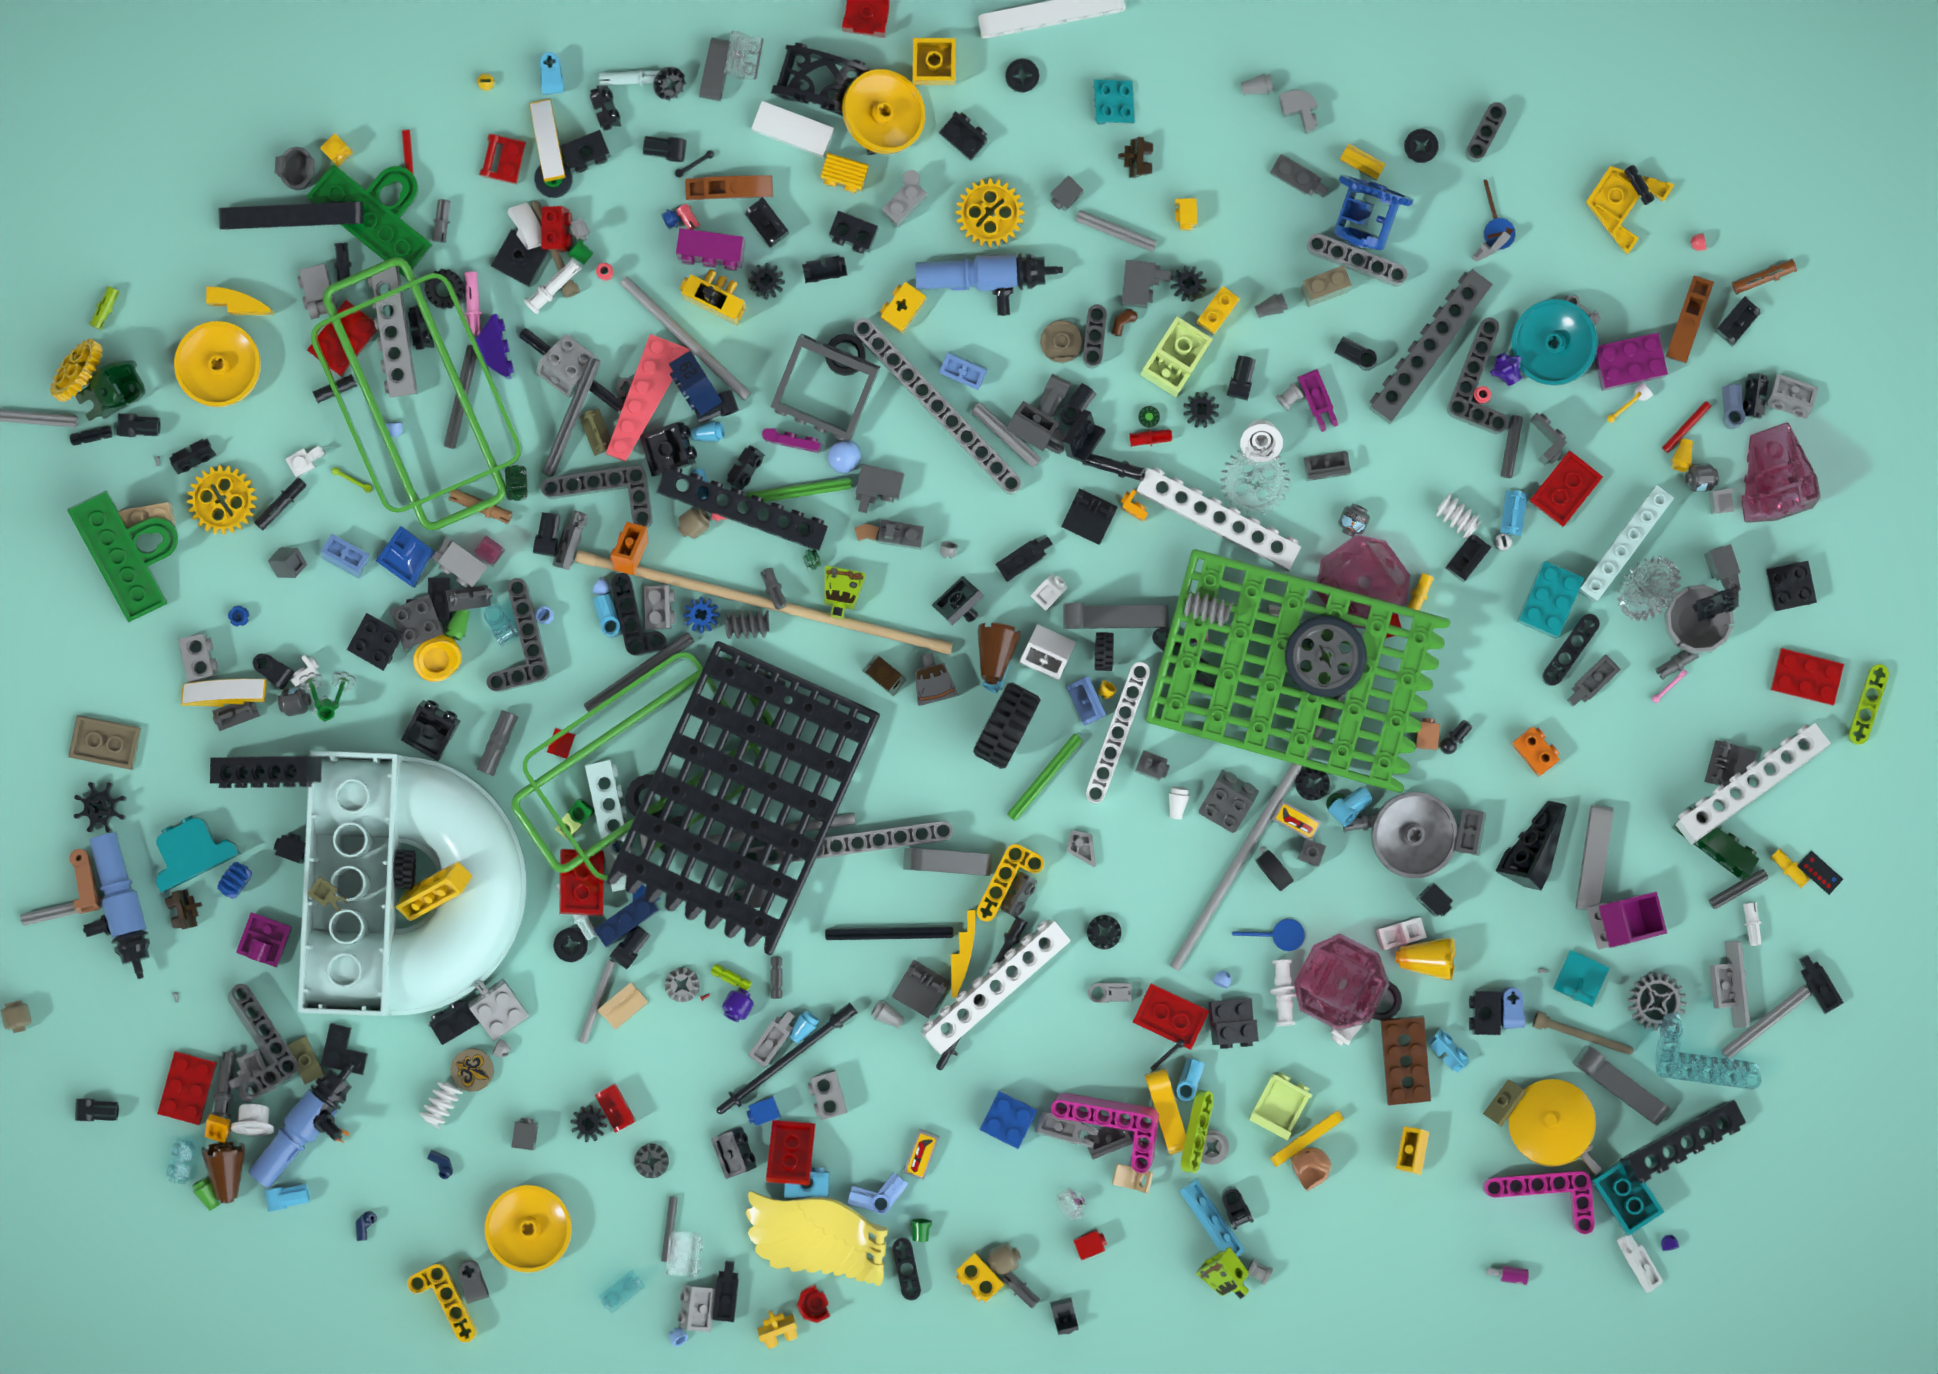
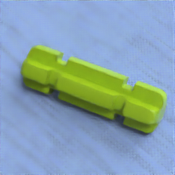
M715 964L711 969L712 975L721 977V980L735 987L739 986V989L748 991L751 986V981L745 978L742 979V976L728 969L724 970L718 964Z

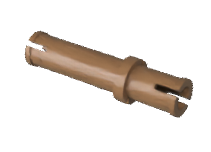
M458 489L451 491L449 495L451 497L448 499L465 507H470L484 501ZM497 505L480 511L485 517L489 519L492 517L505 524H509L512 518L511 515H513L512 511Z

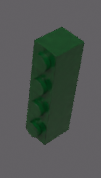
M1694 806V808L1687 807L1685 810L1689 809L1690 811H1692V810H1694L1696 807H1695V806ZM1696 815V818L1700 823L1706 822V819L1703 817V815ZM1674 824L1672 829H1674L1676 832H1678L1681 836L1684 837V835L1681 833L1678 827ZM1721 825L1693 844L1740 880L1748 879L1759 861V858L1755 856L1757 854L1756 851L1747 845L1745 848L1738 843L1739 839L1730 832L1726 834L1720 830L1722 828Z

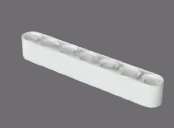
M1051 0L985 13L978 16L981 37L992 38L1114 14L1126 10L1125 0Z
M1135 663L1129 672L1086 790V798L1091 803H1100L1106 795L1150 674L1149 667L1145 663ZM1136 667H1143L1146 671L1145 677L1137 678L1134 675V669ZM1129 687L1137 688L1139 694L1136 698H1129L1126 691ZM1122 707H1128L1131 710L1129 718L1124 719L1119 715V710ZM1115 727L1122 728L1124 736L1120 739H1115L1112 736V729ZM1112 747L1116 750L1117 754L1114 759L1105 757L1104 751L1106 748ZM1102 767L1109 771L1108 778L1104 780L1097 776V770ZM1092 788H1099L1102 793L1101 798L1097 800L1092 799L1089 795Z

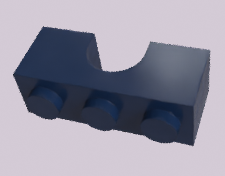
M644 893L593 930L604 946L609 947L661 909L656 902H648L645 899Z

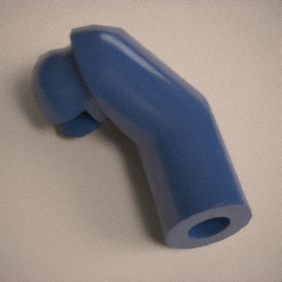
M431 1150L427 1160L437 1163L440 1178L448 1179L453 1173L450 1158Z
M364 1212L356 1220L357 1241L367 1240V1228L377 1220L374 1212Z

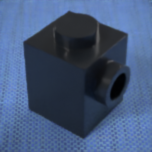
M289 832L288 836L282 835L281 838L278 837L276 839L273 849L276 850L275 855L302 864L305 857L306 842L300 840L301 836Z

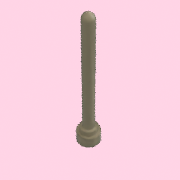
M533 201L531 206L541 226V205L538 201ZM550 250L559 272L565 266L561 254L557 250ZM571 279L561 289L564 298L580 293L577 283H574V280Z
M1537 1011L1532 1025L1534 1028L1540 1030L1542 1028H1550L1628 1055L1634 1052L1631 1046L1551 1020L1544 1012Z

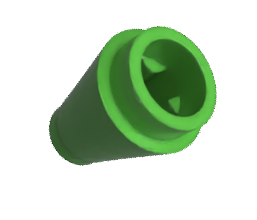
M456 611L445 628L447 630L445 635L454 640L461 641L466 636L470 611Z
M207 1177L192 1185L193 1193L209 1211L220 1205L215 1197L211 1181Z

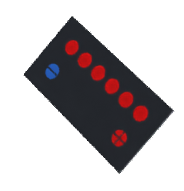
M1812 850L1798 865L1828 895L1843 880Z

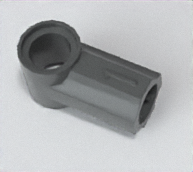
M1052 374L1037 409L1053 418L1061 400H1064L1072 383Z

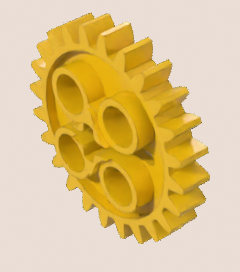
M989 178L988 184H985L983 179H980V186L973 182V190L966 187L967 196L960 194L963 202H957L956 206L961 208V210L955 211V215L961 216V218L956 220L957 224H963L960 232L967 230L965 238L967 239L972 236V244L979 240L980 247L985 242H988L989 248L992 247V242H995L997 247H1000L1001 240L1008 244L1007 237L1010 236L1014 239L1013 231L1020 232L1021 230L1017 224L1024 223V220L1019 218V216L1025 215V211L1019 210L1024 206V203H1017L1021 196L1013 195L1015 188L1007 189L1008 182L1000 186V179L997 180L996 184L992 183L991 178ZM986 194H994L996 200L993 203L986 202L984 200ZM1001 199H1003L1004 203L994 210V217H992L991 215L988 216L984 220V222L979 227H977L976 224L986 216V210L988 209L989 211H991L998 204V202ZM973 208H978L981 211V215L978 218H972L969 215V211ZM1003 208L1009 209L1011 211L1010 217L1002 218L999 215L1000 210ZM992 223L996 226V230L993 233H987L984 230V226Z
M87 338L86 341L83 340L81 344H77L75 350L71 349L69 355L65 356L63 362L60 363L61 367L56 370L57 374L52 378L54 381L50 384L52 386L50 391L53 397L60 402H65L67 399L70 400L72 396L75 397L77 391L81 392L82 387L87 385L89 378L93 377L92 373L97 370L95 367L101 362L99 359L102 357L101 352L103 349H101L102 346L92 338Z
M221 465L218 466V471L210 467L209 474L204 470L202 471L204 476L202 479L198 476L195 477L198 481L197 485L190 484L194 488V492L190 491L187 494L193 496V499L188 500L187 503L192 504L193 507L188 511L196 513L192 519H200L199 527L206 524L205 531L209 532L213 528V534L217 535L219 529H221L222 534L226 535L227 529H229L234 534V527L237 526L242 530V522L249 524L246 517H254L250 510L257 508V506L252 504V501L258 500V498L251 494L256 489L249 488L253 482L251 480L244 481L247 475L244 473L239 476V469L236 468L232 473L231 466H227L225 471ZM224 480H229L230 488L222 491L221 483ZM212 484L216 486L220 495L227 497L225 503L233 512V516L229 515L223 504L218 503L220 498L212 489ZM211 492L212 500L205 503L203 501L204 493ZM235 498L242 499L240 508H233L232 502ZM222 509L224 517L221 520H215V512Z

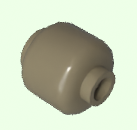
M691 507L678 518L680 525L678 530L684 537L689 536L696 539L709 529L710 517L705 510Z
M21 1000L4 1004L5 1008L1 1010L4 1028L7 1030L12 1029L13 1033L26 1031L25 1026L30 1025L32 1021L28 1005L22 1003Z
M1005 1243L991 1249L990 1256L987 1259L993 1272L1004 1275L1018 1268V1260L1021 1259V1255L1017 1247L1013 1248L1009 1243Z

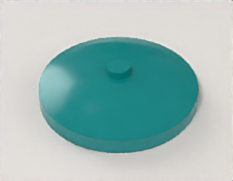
M1559 299L1541 301L1528 308L1518 319L1512 334L1513 356L1520 355L1521 371L1530 379L1551 386L1568 384L1580 378L1592 365L1598 348V335L1590 316L1576 304Z

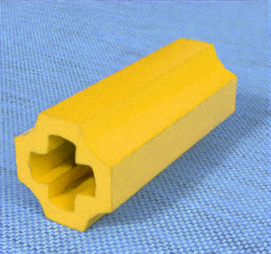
M1349 143L1339 159L1376 181L1386 165Z

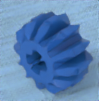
M699 597V604L694 599L691 600V603L694 605L693 608L689 605L685 606L687 610L691 611L690 613L683 614L684 618H691L685 624L689 626L694 623L691 629L693 632L700 626L699 631L703 634L704 626L707 627L708 631H712L709 624L718 625V622L713 617H720V613H712L718 606L715 604L709 608L712 602L711 599H708L704 604L703 597ZM699 610L702 612L707 611L706 619L703 621L700 618L696 619Z
M237 861L234 862L222 876L217 889L226 897L236 898L251 879L252 871L246 865Z

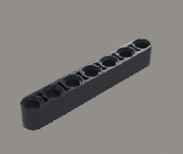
M363 202L218 208L219 230L364 224Z

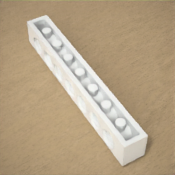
M1156 467L1147 469L1144 480L1136 490L1138 494L1284 570H1290L1301 546L1297 545L1299 541L1289 536L1286 539L1278 535V530L1270 526L1267 529L1260 526L1259 520L1251 516L1248 519L1241 516V511L1230 506L1229 509L1221 505L1222 501L1212 496L1210 499L1202 496L1203 492L1195 487L1189 489L1183 486L1184 482L1178 478L1172 477V479L1165 477V472ZM1158 483H1165L1168 486V491L1161 494L1156 490V485ZM1182 492L1186 494L1187 501L1182 504L1178 503L1175 500V495ZM1202 502L1206 506V511L1204 513H1197L1194 505ZM1221 512L1225 515V521L1217 523L1214 521L1213 515ZM1235 522H1241L1244 525L1242 533L1234 532L1232 526ZM1254 532H1260L1263 535L1261 543H1255L1252 540ZM1273 542L1281 543L1283 549L1280 553H1275L1271 550Z
M1816 723L1810 727L1807 724L1797 731L1799 735L1793 739L1789 736L1780 743L1782 747L1775 751L1772 748L1763 755L1764 760L1759 763L1756 760L1747 766L1746 769L1748 771L1743 775L1739 772L1730 778L1729 781L1731 783L1726 787L1720 785L1712 792L1714 794L1709 799L1704 797L1695 804L1697 807L1694 810L1690 811L1687 809L1678 816L1680 820L1675 825L1691 845L1824 751L1831 743ZM1798 742L1805 743L1807 750L1800 749ZM1781 754H1787L1790 757V762L1783 761ZM1764 766H1770L1773 769V774H1767ZM1747 778H1753L1757 785L1755 787L1750 786ZM1730 790L1737 791L1740 795V798H1733L1730 794ZM1713 803H1720L1723 807V810H1716L1713 806ZM1696 815H1703L1706 819V822L1700 823L1697 820Z
M1051 919L1042 921L1036 927L1038 930L1032 935H1026L1016 949L1012 948L1006 952L1005 958L1000 963L996 962L990 966L989 972L983 978L980 976L975 979L971 984L972 987L967 992L962 991L959 993L952 1005L943 1007L936 1019H931L923 1025V1030L920 1033L937 1053L942 1054L1071 941L1055 921ZM1042 937H1046L1047 944L1040 948L1039 940ZM1030 951V959L1024 962L1022 959L1023 954ZM1013 965L1015 968L1014 973L1011 976H1007L1006 969ZM993 980H998V987L995 990H991L990 983ZM977 994H981L982 1001L979 1004H974V997ZM961 1008H965V1016L958 1019L957 1012ZM949 1022V1030L942 1033V1024Z

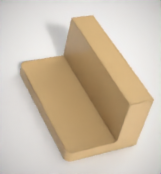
M631 982L600 1007L598 1012L607 1019L614 1029H617L644 1007L648 1001Z

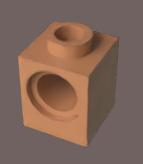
M1422 718L1421 730L1416 732L1415 736L1416 748L1438 750L1440 724L1435 723V719Z

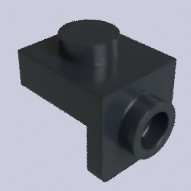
M1071 1297L1050 1302L1058 1335L1070 1334L1079 1330Z

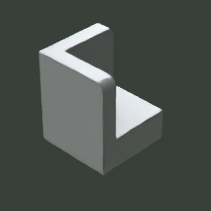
M1734 488L1716 490L1709 493L1712 515L1734 511L1732 499Z

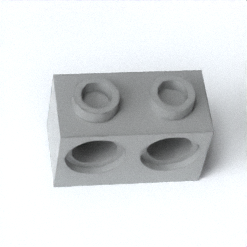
M198 634L178 639L187 681L195 682L216 677L215 671H218L216 659H212L210 650H213L211 638H207L206 634ZM196 641H200L202 644V649L198 653H194L192 650V645ZM204 662L207 669L204 673L199 674L197 672V665Z
M836 1071L810 1078L811 1083H808L811 1096L815 1095L817 1103L814 1104L817 1117L821 1116L822 1120L848 1113ZM822 1079H826L830 1083V1089L826 1092L818 1088V1083ZM832 1100L835 1102L836 1109L834 1112L829 1113L825 1111L824 1103L826 1101Z

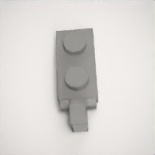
M788 1010L782 1019L777 1016L748 1056L766 1068L790 1035L793 1027L789 1024L795 1015Z

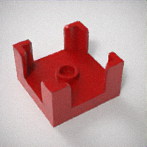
M847 0L845 17H843L842 23L843 32L885 38L890 0Z

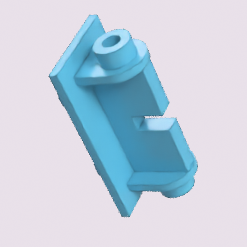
M1506 490L1500 533L1522 536L1528 493H1522V491Z
M1439 1029L1435 1036L1433 1035L1428 1040L1429 1047L1439 1057L1444 1052L1448 1054L1442 1060L1452 1071L1455 1070L1458 1073L1470 1061L1465 1050L1460 1047L1458 1048L1447 1032Z

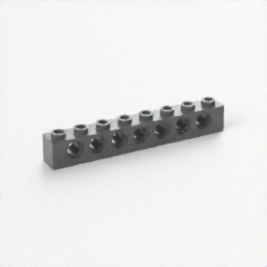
M1473 269L1469 274L1467 272L1463 273L1458 280V283L1461 285L1456 291L1452 289L1445 298L1448 301L1445 307L1439 306L1433 314L1434 322L1431 325L1427 323L1420 332L1423 337L1419 342L1414 340L1407 350L1410 352L1406 360L1404 358L1400 359L1394 367L1398 371L1393 377L1389 375L1382 384L1385 387L1381 394L1376 392L1370 400L1372 404L1370 410L1387 423L1391 424L1493 285ZM1462 290H1471L1473 297L1465 299L1462 296ZM1449 307H1458L1460 315L1452 316L1449 313ZM1439 323L1445 324L1447 332L1444 334L1439 333L1436 325ZM1427 340L1432 341L1435 344V349L1432 351L1426 350L1424 342ZM1415 357L1421 359L1422 367H1413L1411 359ZM1400 375H1407L1410 383L1402 385L1399 383L1398 377ZM1394 392L1397 395V401L1393 403L1387 401L1386 393Z

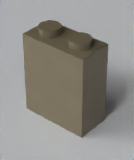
M1343 265L1305 279L1300 288L1307 306L1310 307L1348 293L1352 284Z

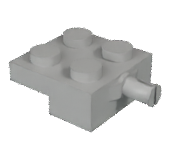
M501 979L490 988H487L482 980L478 981L479 984L477 982L474 984L480 995L468 1002V1006L493 1041L529 1017V1014L504 979Z

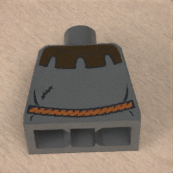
M933 653L920 656L923 669L915 671L918 705L922 706L958 696V692L945 664L936 665Z

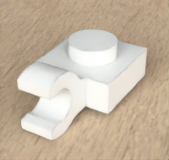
M320 446L312 449L309 453L303 448L285 460L295 477L298 478L316 468L313 461L324 456L325 452Z

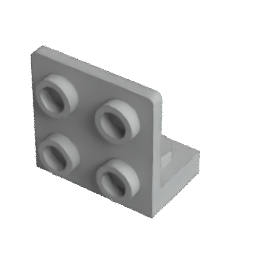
M565 334L539 360L536 374L570 399L576 390L577 383L582 376L589 357L597 359L598 357Z

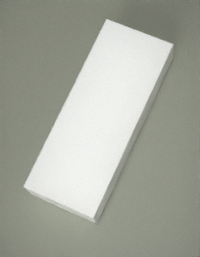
M764 101L761 102L751 128L755 133L822 158L826 154L834 133L833 127Z

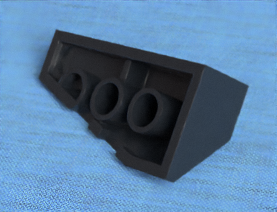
M1547 801L1532 819V825L1525 833H1520L1518 836L1519 840L1512 849L1509 847L1504 852L1496 872L1523 887L1542 891L1551 872L1567 805Z

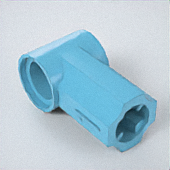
M604 594L594 598L593 602L602 632L610 638L618 637L622 629L611 594ZM610 622L617 624L616 630L613 632H607L606 630Z
M1359 787L1345 799H1337L1330 806L1328 812L1345 827L1353 822L1361 810L1372 803L1373 798L1366 788Z
M1190 1058L1186 1059L1176 1089V1095L1179 1100L1187 1102L1194 1098L1205 1063ZM1182 1086H1189L1191 1088L1192 1094L1190 1097L1185 1098L1181 1096L1180 1088Z
M307 1184L264 1190L268 1212L310 1202Z

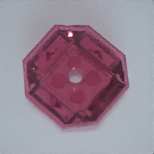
M1355 535L1321 559L1317 583L1405 606L1407 604L1411 575L1385 540ZM1364 576L1369 579L1370 583L1367 588L1359 586L1358 579ZM1315 591L1325 606H1327L1329 595ZM1350 601L1347 613L1368 619L1372 606ZM1350 623V624H1351L1352 626H1354L1355 628H1359V629H1365V628H1366V627H1363V626H1360V625H1356V624Z
M1337 934L1312 947L1294 982V987L1301 1012L1340 1031L1370 1023L1390 983L1379 953L1342 934ZM1342 980H1346V986L1343 989H1339V983Z

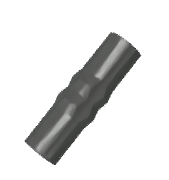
M501 710L477 770L494 776L518 716Z

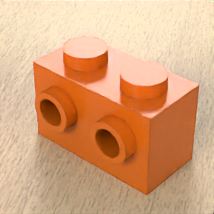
M626 522L623 531L619 534L617 545L611 552L610 560L613 561V570L630 575L635 574L648 544L647 527Z
M1532 726L1514 740L1511 745L1539 777L1560 760L1558 757L1560 753L1552 744L1549 746L1545 742L1544 738L1546 736L1538 727L1535 729Z

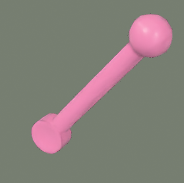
M1683 670L1658 695H1653L1652 701L1658 703L1660 698L1680 679L1686 676L1688 672Z

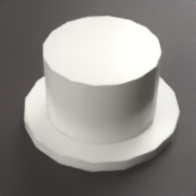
M1259 419L1253 421L1244 430L1240 440V447L1249 459L1256 462H1266L1279 455L1283 448V437L1270 421Z
M259 1104L239 1106L238 1122L231 1125L233 1132L248 1136L270 1135L274 1132L275 1128L268 1124L269 1108Z

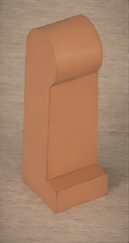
M76 849L70 854L69 860L75 869L80 898L73 901L74 908L79 914L99 910L100 904L91 857L85 850Z

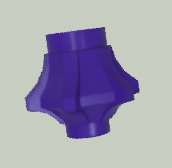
M1504 352L1495 357L1496 363L1490 371L1492 376L1501 378L1507 386L1521 380L1520 355L1510 356Z

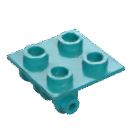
M1094 79V108L1097 124H1134L1133 81Z

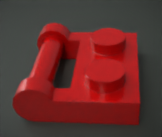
M488 134L487 141L489 143L483 169H480L479 176L517 185L526 142ZM497 143L502 144L503 147L497 172H492L491 168Z

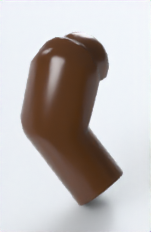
M1126 309L1116 315L1111 334L1121 337L1124 325L1137 320V312L1132 309Z

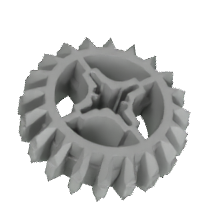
M1649 973V981L1643 976L1640 977L1642 985L1634 982L1633 985L1637 988V991L1632 989L1629 991L1635 997L1627 999L1628 1002H1634V1006H1629L1628 1010H1636V1013L1632 1014L1631 1017L1637 1018L1640 1016L1637 1022L1638 1025L1646 1021L1645 1029H1649L1651 1024H1653V1031L1658 1030L1659 1024L1662 1030H1666V1023L1673 1027L1672 1019L1678 1022L1681 1020L1676 1015L1677 1012L1680 1014L1685 1013L1684 1010L1679 1009L1680 1005H1687V1002L1680 1001V998L1686 997V994H1678V991L1683 988L1682 985L1674 987L1677 980L1672 979L1668 982V974H1665L1663 980H1661V973H1656L1655 979L1652 973ZM1662 984L1669 991L1658 994L1651 985ZM1646 990L1648 1002L1641 1008L1640 998L1643 991ZM1654 996H1656V998H1663L1659 1002L1660 1008H1658L1657 1005L1651 1006L1652 1003L1655 1001ZM1673 996V1009L1668 1014L1666 1002ZM1655 1009L1662 1015L1663 1019L1653 1020L1647 1017L1645 1013Z

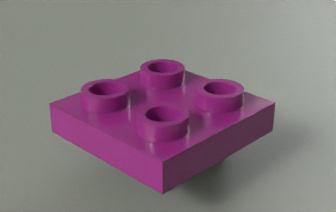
M251 912L236 953L277 968L292 927Z

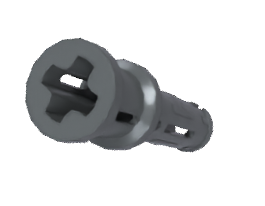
M222 1052L219 1085L217 1092L214 1094V1112L211 1113L219 1117L231 1118L229 1110L233 1094H231V1087L228 1082L233 1079L236 1053Z

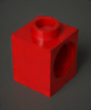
M1097 1230L1073 1239L1081 1261L1104 1252V1246L1108 1245L1103 1233L1098 1234Z

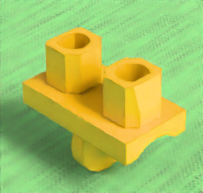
M773 1310L768 1311L770 1318L762 1320L764 1325L757 1328L760 1342H764L768 1349L779 1344L776 1336L783 1333L787 1341L797 1338V1324L793 1314L784 1317L783 1313L775 1315Z

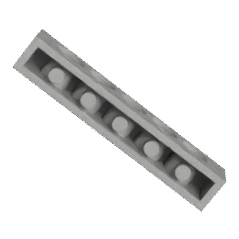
M398 266L391 267L368 278L369 287H373L374 296H371V299L382 295L380 289L384 284H389L391 290L402 286ZM400 292L372 305L373 309L377 311V317H374L375 328L380 331L381 337L378 339L379 351H383L384 360H381V368L383 373L386 372L387 381H384V388L386 394H389L391 398L418 394L403 292ZM387 305H391L394 308V313L390 317L384 315V308ZM391 326L397 329V335L394 338H389L387 335V330ZM395 347L400 350V357L396 360L390 356V351ZM396 369H401L404 373L400 381L394 379L393 373Z

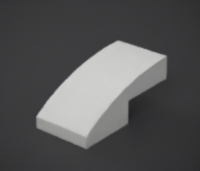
M523 203L509 208L507 214L517 226V236L526 249L529 250L541 246V226L529 204Z
M1421 917L1376 930L1382 951L1427 938Z

